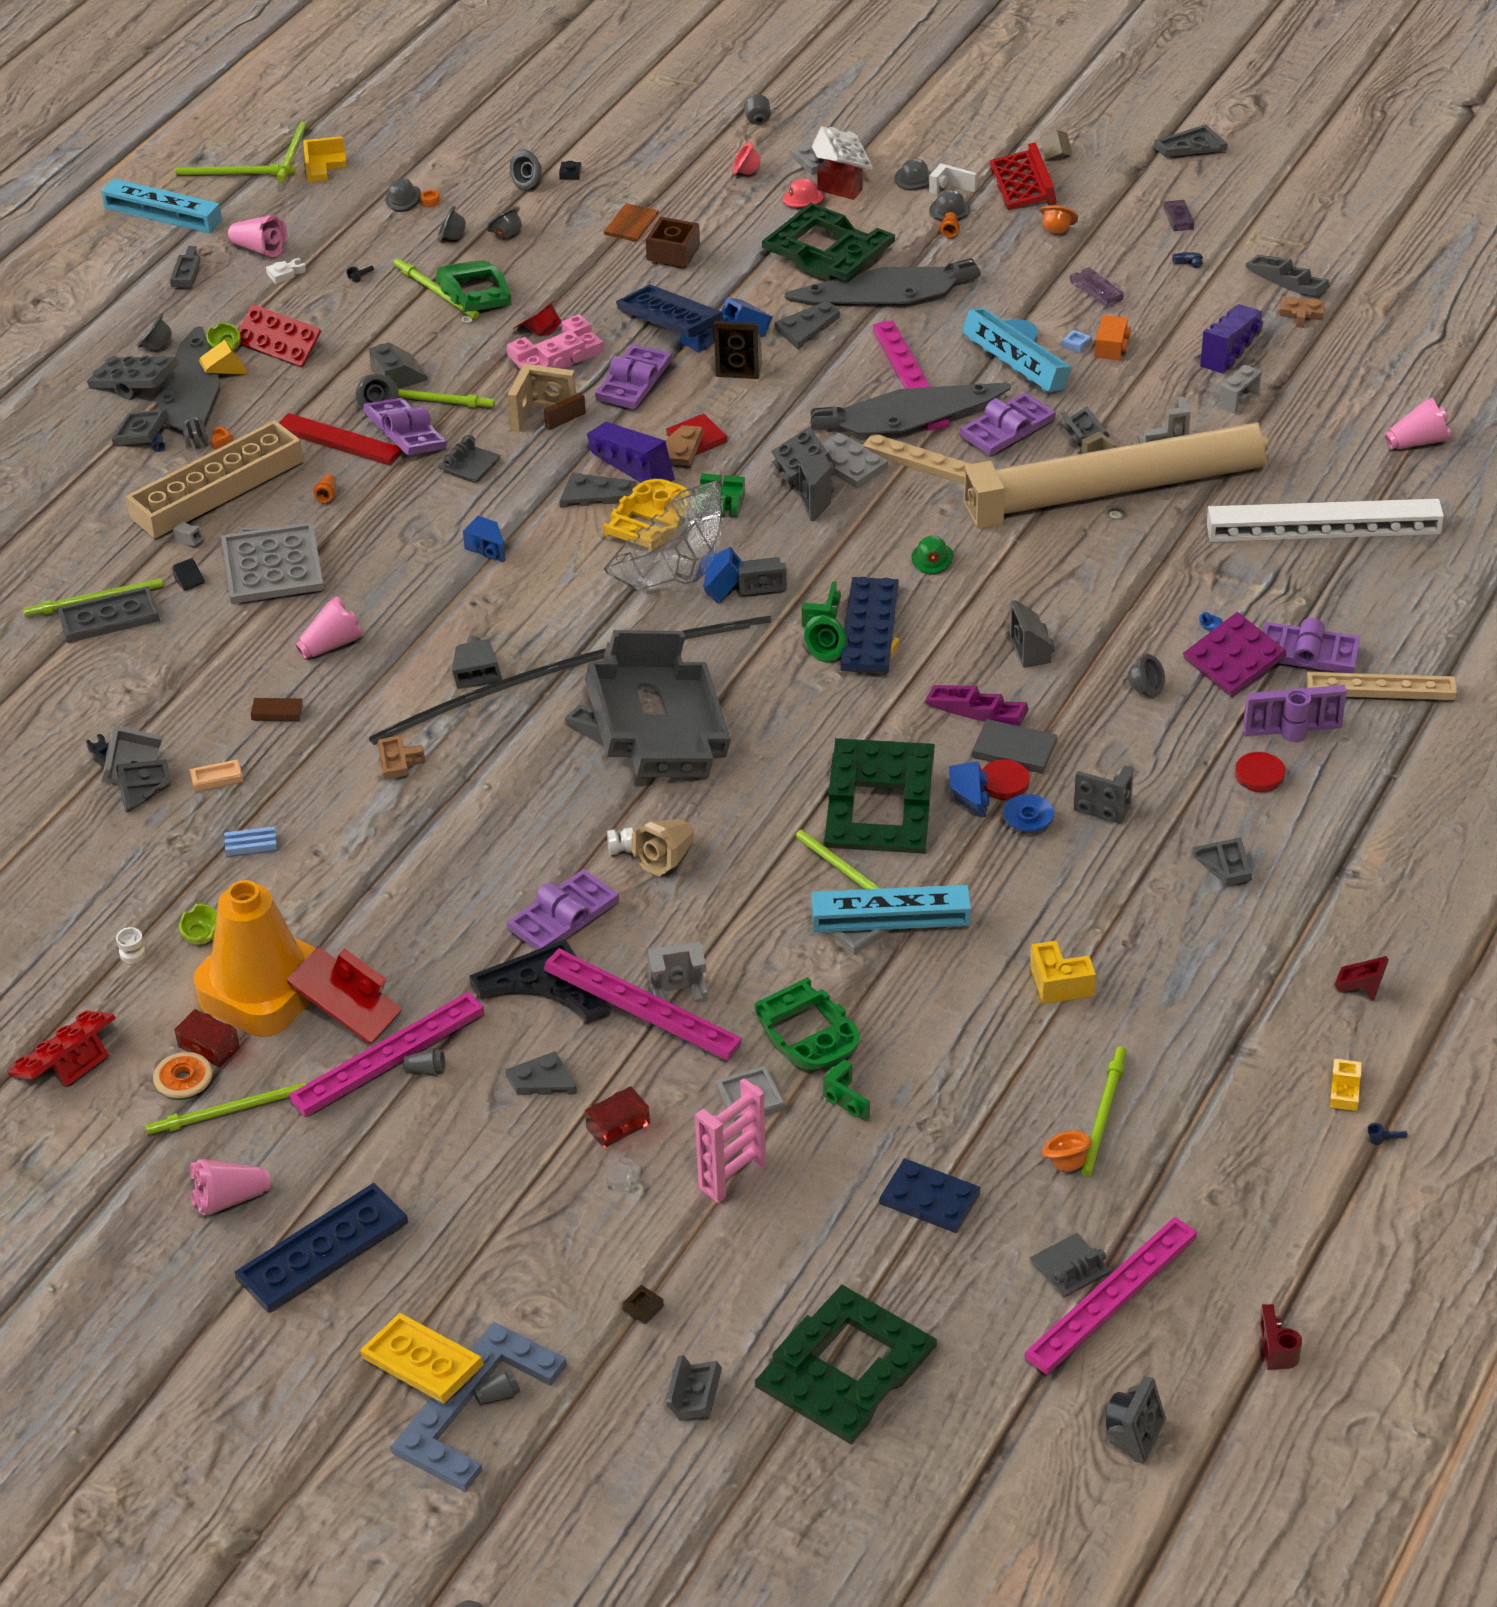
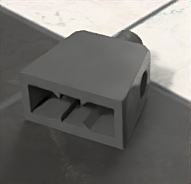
M472 636L467 640V643L456 646L452 672L457 689L502 680L498 661L490 640H481L477 636Z

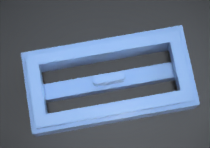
M275 826L224 833L226 856L277 850Z

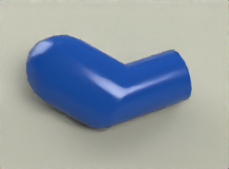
M1208 612L1202 613L1199 617L1201 626L1209 631L1214 630L1223 623L1221 618Z

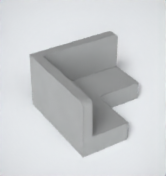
M1184 397L1178 398V408L1166 409L1165 427L1143 430V433L1138 434L1139 443L1189 434L1191 411Z
M114 725L109 739L101 781L119 785L116 772L117 764L157 760L163 736Z

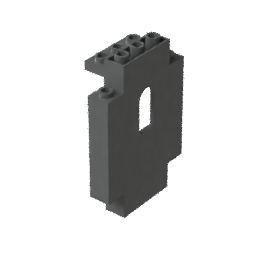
M613 630L611 641L606 645L603 661H589L585 682L606 756L631 757L637 777H709L713 757L727 756L731 737L706 662L682 661L681 653L685 640L683 631ZM647 686L657 690L666 715L644 714L637 689Z

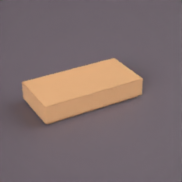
M238 759L189 769L194 792L244 782Z

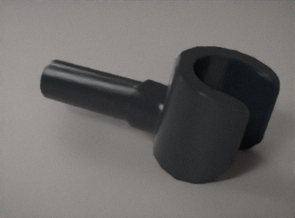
M371 265L362 270H358L357 267H350L346 273L349 279L352 278V281L357 283L361 280L362 275L373 271L374 267Z

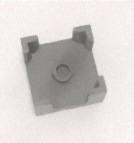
M700 941L648 949L650 987L653 995L667 1001L665 991L691 987L695 1002L708 1001L703 973L706 972V963Z

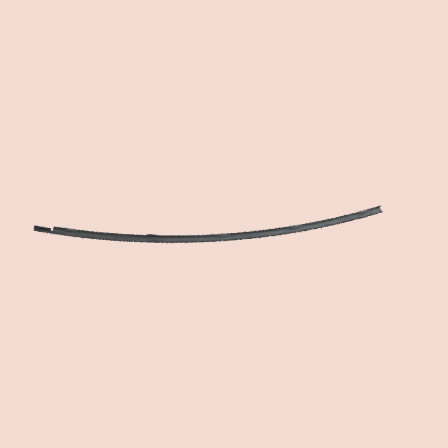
M771 615L682 631L684 632L685 639L747 629L751 625L771 623ZM606 648L554 662L473 690L387 727L370 736L369 741L375 745L379 739L389 738L430 718L484 696L544 675L588 663L589 661L604 658Z

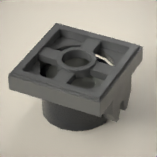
M1144 1376L1140 1385L1130 1387L1127 1393L1116 1392L1110 1399L1107 1407L1106 1429L1107 1435L1112 1436L1110 1443L1120 1449L1130 1450L1134 1462H1146L1166 1420L1154 1378Z

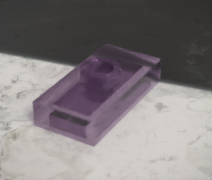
M1185 200L1164 202V210L1173 232L1194 230V221Z

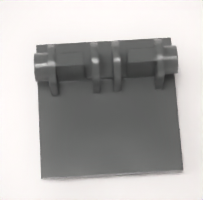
M465 435L461 443H457L451 452L444 456V462L439 466V469L477 481L501 455L475 447L474 436Z
M1078 1233L1030 1257L1032 1262L1063 1297L1111 1272L1103 1262L1106 1259L1103 1249H1091Z

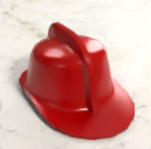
M556 300L548 304L538 314L513 327V329L525 325L537 335L551 333L561 324V319L553 306Z

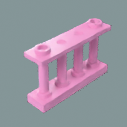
M745 1078L740 1080L741 1098L717 1116L711 1115L704 1109L695 1114L699 1189L717 1203L726 1198V1180L747 1163L752 1161L761 1169L766 1167L764 1093L759 1086L753 1085ZM741 1112V1117L723 1130V1125ZM742 1130V1135L724 1148V1143ZM743 1149L741 1155L725 1166V1162Z

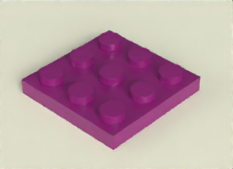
M1238 611L1183 652L1186 661L1231 698L1287 656L1286 650Z

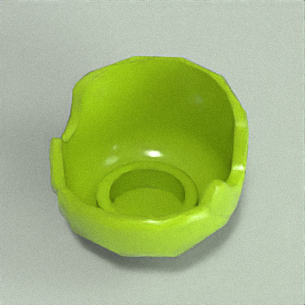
M219 322L216 327H209L207 330L206 338L212 349L225 340L234 351L241 343L239 330L232 324Z
M198 903L195 904L191 911L184 912L179 923L182 938L193 945L207 944L214 939L217 911L210 905Z

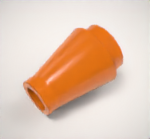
M948 212L939 227L941 234L947 238L956 236L960 231L957 216L953 212Z
M332 474L324 475L313 488L316 500L321 503L330 502L335 497L336 478Z

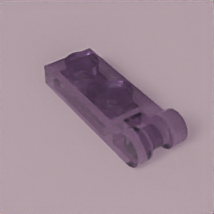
M1090 267L1083 269L1081 273L1076 272L1070 275V282L1073 286L1081 287L1106 307L1123 300L1124 293Z

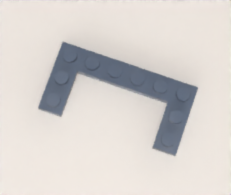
M493 1322L470 1350L482 1357L484 1365L444 1404L431 1397L391 1445V1452L395 1456L463 1492L467 1491L482 1472V1464L437 1440L476 1394L474 1388L485 1382L502 1361L550 1386L567 1366L565 1357L496 1322Z

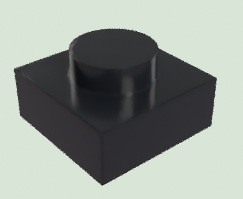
M561 162L559 179L580 180L581 162Z

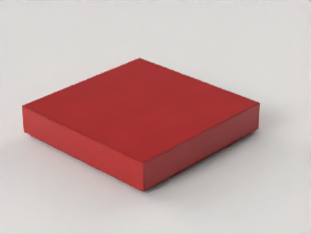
M704 413L666 428V433L669 437L682 425L702 427L704 435L695 455L728 442L727 435Z

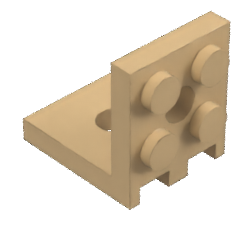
M524 363L508 393L511 430L520 431L533 405L549 407L575 395V371ZM549 385L557 387L558 391L552 390Z

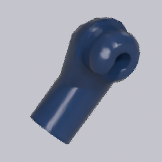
M1198 252L1173 253L1172 255L1173 264L1192 262L1193 267H1200L1203 264V256Z

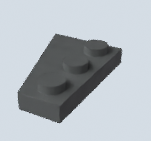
M1206 124L1155 140L1154 148L1164 157L1226 151L1228 143Z
M829 301L821 302L818 305L776 321L775 330L799 350L803 347L804 341L807 339L812 340L817 331L825 330L839 319L840 310Z
M571 473L559 500L560 508L568 507L570 503H580V506H589V502L601 501L603 504L619 503L623 496L628 497L633 493L632 489L637 486V481Z

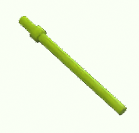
M304 121L299 123L284 161L278 167V175L276 177L278 182H283L290 173V165L307 127Z
M271 164L270 166L176 167L175 172L176 175L271 174V176H277L280 164ZM290 165L291 170L289 174H295L296 166Z
M399 258L394 260L393 264L401 269L404 275L414 278L462 311V304H454L451 301V296L441 291V286L418 272L415 266L405 263ZM478 311L464 312L473 319H477L480 315Z
M398 389V398L467 405L469 408H477L478 406L495 407V399L479 398L478 395L460 396Z
M160 578L53 602L51 600L42 601L40 605L23 608L25 617L42 613L49 615L53 614V611H56L59 607L147 586H149L150 590L164 587L163 581Z
M802 829L796 833L798 840L864 889H881Z
M1122 1046L1116 1048L1113 1061L1109 1063L1107 1069L1108 1079L1091 1134L1092 1145L1087 1150V1160L1081 1169V1175L1084 1177L1092 1175L1118 1080L1122 1078L1125 1065L1123 1063L1127 1050Z
M306 1082L179 1116L177 1113L166 1116L164 1120L146 1124L147 1135L166 1130L173 1132L180 1130L181 1126L286 1099L289 1098L290 1093L306 1085Z

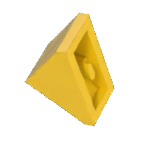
M225 340L199 359L205 373L247 374V369Z

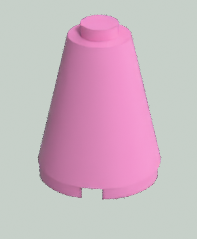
M268 215L233 223L228 230V236L234 244L268 257H277L284 250L281 247L287 241V229L284 221L279 220L278 216Z

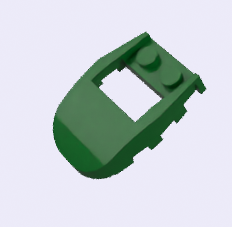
M478 260L444 265L437 268L436 281L438 284H441V291L444 294H449L454 304H462L463 312L511 305V293L505 278L491 263ZM471 276L480 279H486L491 276L499 288L464 293L457 281H470Z
M808 977L754 1003L755 1014L772 1045L801 1069L815 1070L827 1067L850 1056L857 1050L859 1043L858 1029L854 1022L849 1021L845 1015L846 1010L841 1004L836 1005L831 1001L830 995L823 989L816 991L812 988L811 979ZM816 1005L831 1026L788 1046L784 1039L774 1030L773 1025Z

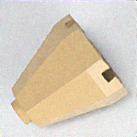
M681 819L651 821L632 833V853L635 858L639 856L642 860L639 864L643 870L659 877L678 865L694 841V831L688 822Z

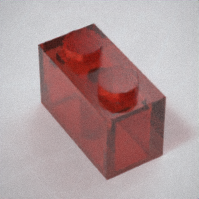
M826 159L817 169V190L854 200L863 190V169Z
M196 1009L174 1029L179 1048L187 1052L200 1054L211 1064L219 1068L240 1048L237 1029L230 1024H225L215 1019L208 1013L204 1014Z
M630 1086L586 1109V1128L605 1149L650 1125L649 1106Z

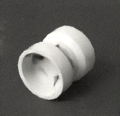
M632 827L624 828L619 832L616 830L607 831L610 855H616L620 851L632 852Z
M134 927L124 928L116 935V941L121 960L127 964H135L145 958L146 951L141 931Z

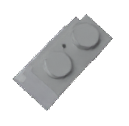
M1249 365L1241 366L1238 371L1220 385V400L1214 405L1236 414L1238 403L1243 404L1246 402L1247 395L1242 393V390L1245 389L1256 395L1259 394L1262 371Z

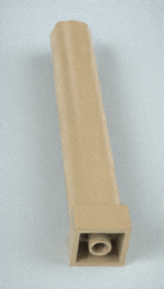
M1258 422L1000 469H995L991 461L965 465L964 503L977 529L1002 525L1004 514L1266 467L1265 449L1269 447L1266 435L1262 436L1260 425Z

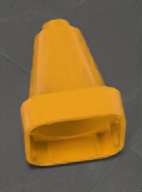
M240 880L230 885L223 892L218 901L212 953L196 969L193 977L198 1004L205 1013L259 1037L272 1036L282 1032L311 1003L309 999L288 985L287 979L316 949L294 938L271 893L264 886L250 880Z

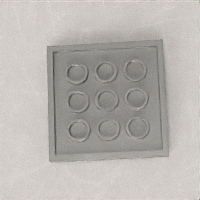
M313 522L221 535L231 604L324 590Z

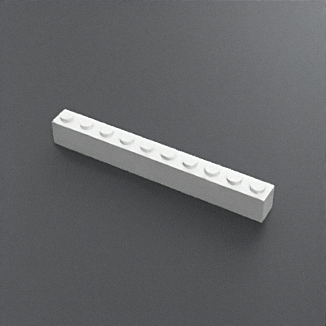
M1439 499L1208 506L1207 530L1210 542L1441 534L1444 515Z

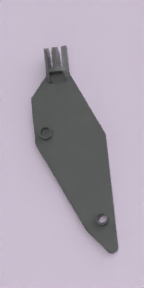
M972 258L950 263L946 267H881L855 274L848 281L838 278L791 290L785 293V298L809 303L829 301L830 303L907 304L945 294L953 284L980 277L981 271Z
M200 326L195 327L179 345L175 354L179 365L165 378L156 398L159 410L166 409L169 415L164 424L183 430L186 444L190 448H192L190 438L195 440L196 446L201 445L199 440L201 435L205 444L208 442L204 424L220 387L218 374L205 373L199 362L200 357L210 351L204 329Z
M1004 382L898 389L845 408H813L810 412L811 427L813 430L839 429L843 427L858 435L904 432L988 403L1010 390L1011 385Z

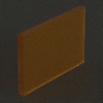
M625 203L604 230V235L638 242L658 216L659 210Z

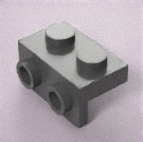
M1088 406L1070 418L1065 411L1061 413L1065 420L1062 422L1063 427L1068 434L1074 433L1071 436L1078 446L1082 445L1083 439L1099 431L1106 437L1110 436Z
M684 1355L677 1357L676 1365L672 1372L669 1392L666 1395V1404L679 1421L711 1416L722 1367L717 1361L691 1365Z

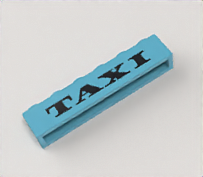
M113 179L101 191L104 208L206 233H211L222 221L220 204L118 179Z
M969 309L962 333L968 336L970 341L980 344L985 351L996 355L998 360L1012 366L1014 371L1027 376V380L1040 385L1043 391L1053 393L1054 391L1064 390L1072 366L987 309Z
M968 885L811 892L813 933L970 926L971 906Z

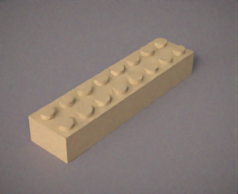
M274 420L125 496L129 517L153 538L162 536L173 530L182 521L186 523L303 462L301 440Z

